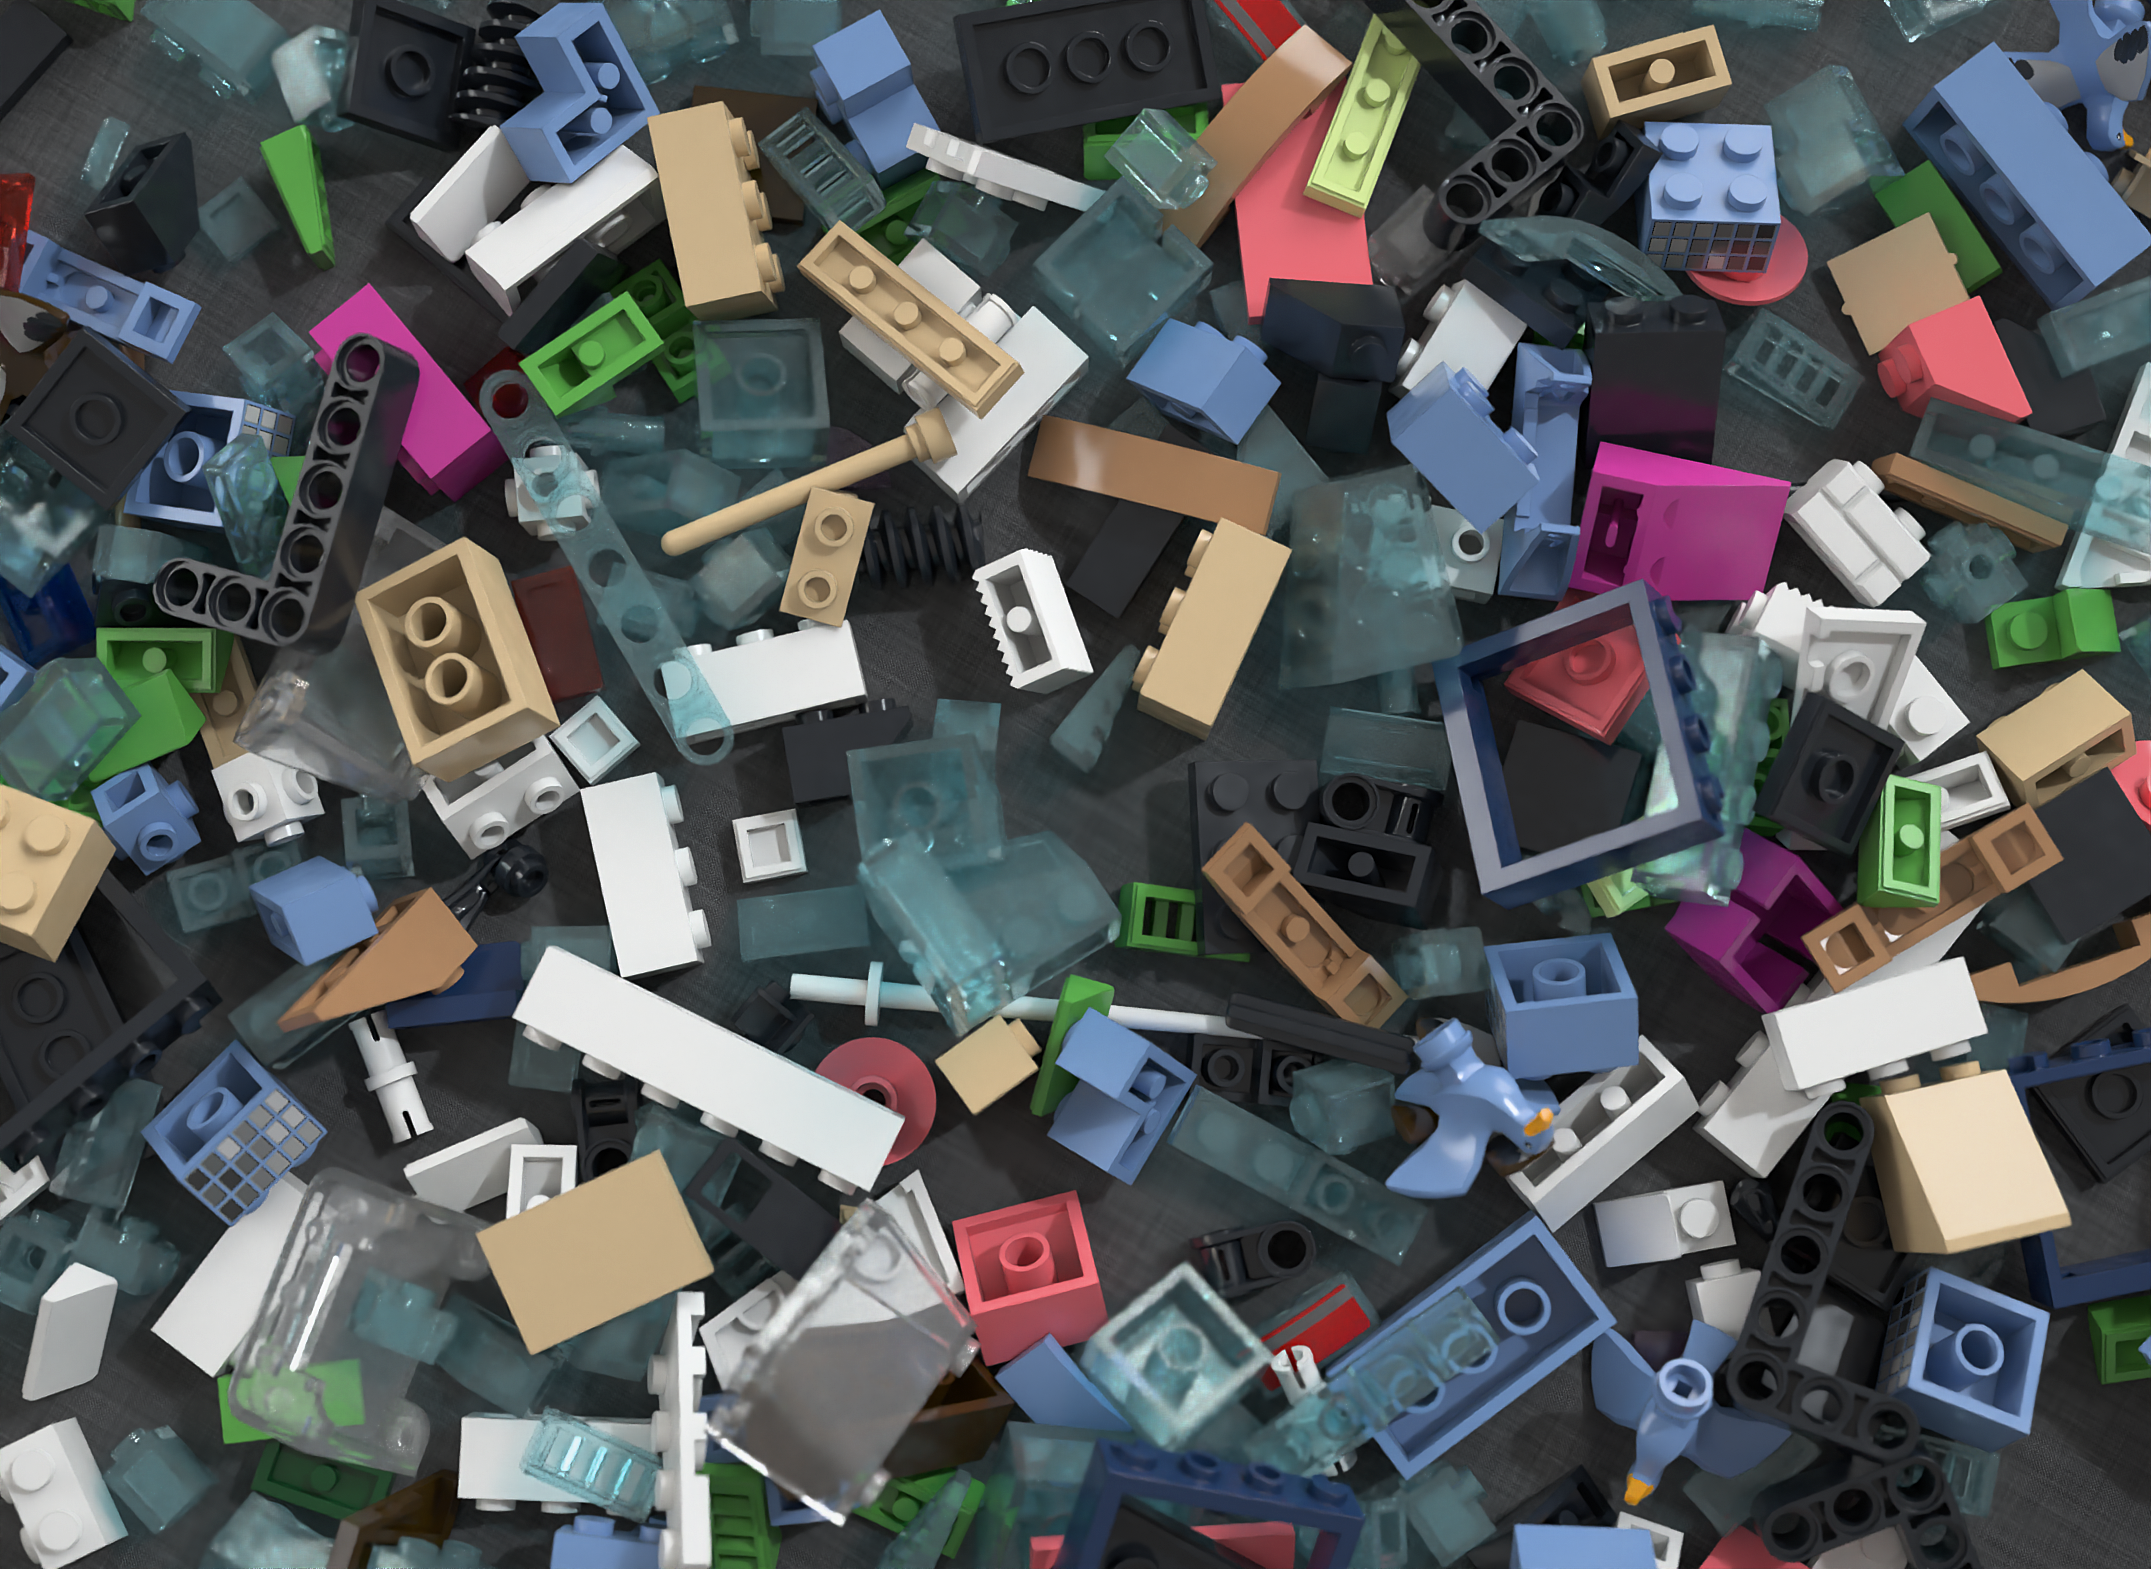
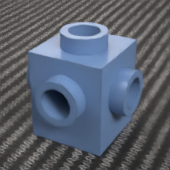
M150 761L119 773L91 791L104 826L101 829L116 848L114 855L120 861L130 856L146 876L161 866L178 860L188 849L201 842L192 816L199 812L194 799L179 780L169 785Z

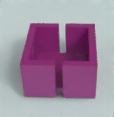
M1742 826L1729 845L1721 850L1714 864L1709 869L1708 874L1713 879L1707 887L1699 883L1689 897L1681 902L1675 915L1664 929L1721 989L1765 1015L1783 1009L1809 974L1804 968L1759 943L1760 938L1763 934H1766L1814 962L1800 937L1842 911L1843 907L1798 856Z

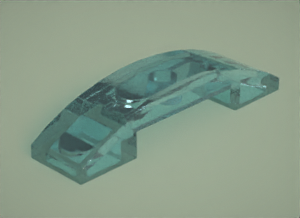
M1526 216L1483 220L1478 231L1523 261L1564 260L1566 258L1625 297H1632L1640 301H1671L1672 298L1683 295L1667 274L1646 254L1619 236L1593 224L1558 216Z

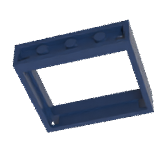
M1643 578L1431 659L1481 893L1507 910L1726 836L1720 812L1724 811L1721 799L1726 798L1717 776L1713 773L1710 774L1705 752L1712 750L1711 736L1702 716L1699 713H1695L1690 695L1691 692L1697 690L1696 677L1688 658L1683 653L1680 654L1675 636L1676 633L1682 631V622L1674 614L1670 596H1662ZM1634 624L1679 807L1522 861L1482 681Z
M2151 1027L2131 1032L2133 1042L2110 1046V1041L2107 1038L2091 1039L2070 1044L2071 1055L2048 1059L2046 1051H2036L2008 1057L2009 1068L2004 1069H2006L2031 1128L2032 1125L2025 1094L2026 1088L2151 1063ZM2052 1230L2020 1237L2031 1298L2053 1309L2151 1289V1248L2059 1267Z
M1097 1437L1054 1569H1098L1122 1494L1318 1529L1320 1531L1306 1569H1348L1366 1519L1350 1486L1328 1481L1326 1474L1318 1473L1310 1478L1284 1473L1279 1468L1264 1462H1251L1247 1466L1220 1461L1214 1455L1201 1450H1188L1183 1454L1157 1449L1150 1443L1135 1438L1134 1444Z

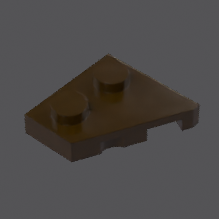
M443 1468L342 1519L326 1569H440L462 1499L458 1498L459 1473Z

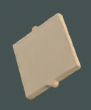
M1930 212L1827 262L1845 301V304L1842 306V312L1845 315L1852 316L1869 356L1884 349L1909 324L1970 299L1955 267L1959 258L1955 253L1948 252Z

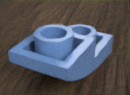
M1048 1333L1003 1366L995 1376L1007 1393L1044 1432L1084 1464L1090 1460L1097 1437L1118 1441L1134 1430L1137 1425L1097 1374L1087 1379L1051 1333Z

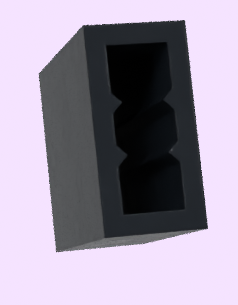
M1680 295L1672 298L1671 301H1640L1632 297L1621 296L1611 298L1606 302L1586 303L1583 352L1589 361L1592 382L1591 386L1588 387L1586 398L1580 404L1577 443L1585 469L1594 468L1600 441L1712 465L1726 328L1715 299L1705 300L1695 295Z

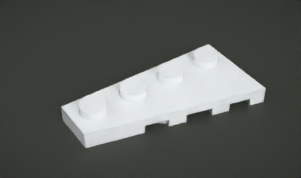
M1806 606L1790 728L1807 692L1811 691L1825 696L1880 728L1887 730L1927 623L1912 611ZM1786 828L1776 834V838L1789 850H1827Z
M918 1169L902 1180L894 1189L876 1202L869 1204L844 1224L855 1236L812 1293L807 1291L785 1271L781 1270L699 1328L724 1392L744 1384L742 1354L747 1345L897 1321L966 1292L963 1279Z
M677 1292L660 1354H651L648 1362L649 1394H659L660 1411H654L652 1417L651 1445L653 1452L663 1453L664 1468L658 1469L656 1474L655 1506L657 1511H666L668 1528L661 1530L659 1538L660 1569H709L708 1476L695 1475V1471L703 1469L705 1461L707 1413H693L699 1409L702 1378L706 1375L705 1347H692L699 1321L704 1317V1292Z

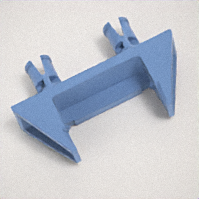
M1518 343L1513 409L1511 410L1512 424L1509 426V429L1511 427L1515 428L1537 452L1538 457L1532 463L1535 465L1540 482L1504 514L1498 595L1561 602L1567 591L1580 535V527L1570 526L1579 408L1582 401L1586 398L1588 387L1591 386L1592 382L1589 361L1585 353L1580 349L1564 348L1562 351L1555 346Z

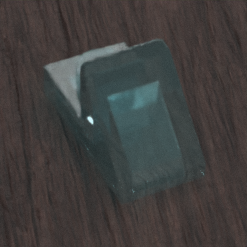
M1473 926L1452 930L1441 928L1420 931L1391 941L1397 983L1409 996L1404 1003L1483 991L1489 987L1482 935L1478 927Z

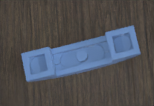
M3 218L0 220L1 289L24 293L46 301L70 315L69 322L80 327L90 326L102 337L145 355L173 364L202 308L200 305L147 281L144 284L124 276L119 272L62 248L49 238Z

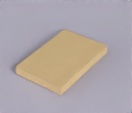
M659 1149L476 1233L530 1355L690 1284L715 1271Z

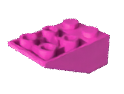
M1600 441L1581 520L1577 553L1568 587L1603 594L1643 578L1662 596L1669 595L1670 600H1749L1755 590L1763 593L1791 482Z

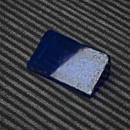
M50 525L17 527L0 540V605L25 662L35 668L96 639V628L98 627H94V618L54 528Z

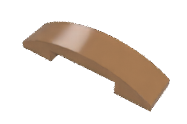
M1306 24L1303 25L1255 71L1207 126L1164 183L1143 215V220L1191 259L1231 212L1229 208L1230 203L1309 111L1311 114H1314L1352 69L1353 63Z
M1043 415L1027 476L1199 518L1216 524L1219 523L1222 517L1250 531L1266 536L1282 473L1145 437Z
M2026 803L1940 851L1939 904L1936 907L1871 908L1861 906L1856 901L1801 936L1800 939L1833 993L1837 994L1893 961V957L1996 896L2008 893L2064 859L2030 804Z
M1245 822L1201 869L1227 905L1256 938L1334 1017L1379 1029L1409 996L1370 954L1362 951L1352 942L1289 873L1292 868L1251 824Z
M2151 911L2112 924L2121 949L2018 984L2010 962L1992 965L1969 973L1979 1005H2017L2067 997L2111 982L2134 970L2151 958Z

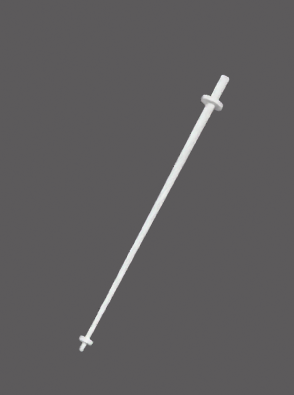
M871 961L868 980L792 973L790 999L866 1006L865 1025L878 1026L880 1007L996 1017L1000 1014L1002 1018L1053 1022L1059 1003L1057 999L883 982L884 962ZM1111 1005L1108 1018L1125 1028L1266 1039L1230 1029L1226 1025L1225 1017L1116 1005ZM1404 1035L1415 1040V1044L1420 1041L1418 1036Z

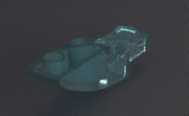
M1195 1085L1166 1141L1170 1145L1398 1266L1401 1265L1429 1211V1208L1405 1195L1391 1192L1385 1184L1198 1085Z
M1459 1285L1414 1318L1410 1316L1354 1356L1249 1437L1241 1446L1253 1462L1268 1463L1279 1468L1284 1473L1311 1478L1314 1474H1320L1385 1429L1391 1419L1498 1346L1500 1338L1461 1285Z

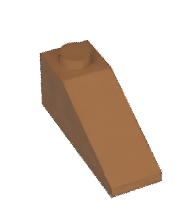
M432 887L394 899L374 920L378 934L349 946L276 1023L285 1033L429 990L433 995L440 994L462 977L464 969L460 965L478 945Z

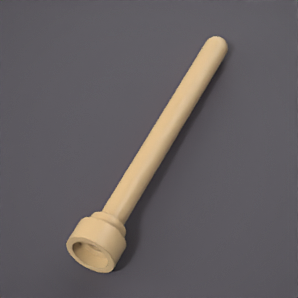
M939 407L915 416L916 423L905 427L907 432L905 435L665 533L661 539L662 550L667 555L678 556L808 502L812 486L834 492L914 458H917L919 463L931 459L933 464L958 455Z

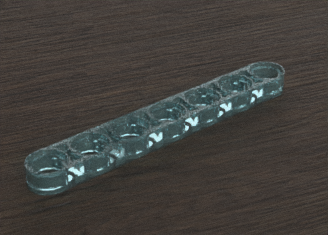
M502 370L492 374L485 380L480 390L479 403L482 412L675 745L688 761L698 766H712L721 763L730 755L734 747L735 732L732 723L548 406L526 375L516 370ZM508 383L524 387L529 396L525 412L513 419L498 416L492 406V398L495 391ZM540 439L555 442L561 451V461L558 467L552 473L546 475H538L529 471L524 461L528 446ZM572 495H581L589 499L594 508V516L591 523L579 531H569L563 528L557 518V509L560 503L566 497ZM604 551H614L620 554L627 565L623 580L612 587H601L595 584L589 573L593 558ZM636 607H647L653 610L659 620V629L655 637L645 643H634L628 640L622 630V620L625 614ZM671 662L686 666L692 677L689 691L683 697L675 700L660 696L654 685L658 669ZM702 718L717 721L722 726L724 732V742L721 748L716 753L708 756L694 753L689 748L687 742V732L690 726L696 720Z

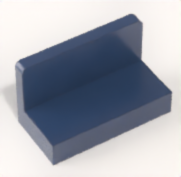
M517 941L479 944L460 965L464 969L462 977L444 992L433 995L429 990L397 1000L396 1002L386 1003L388 1028L408 1030L514 1019L512 1017L526 991L522 945Z

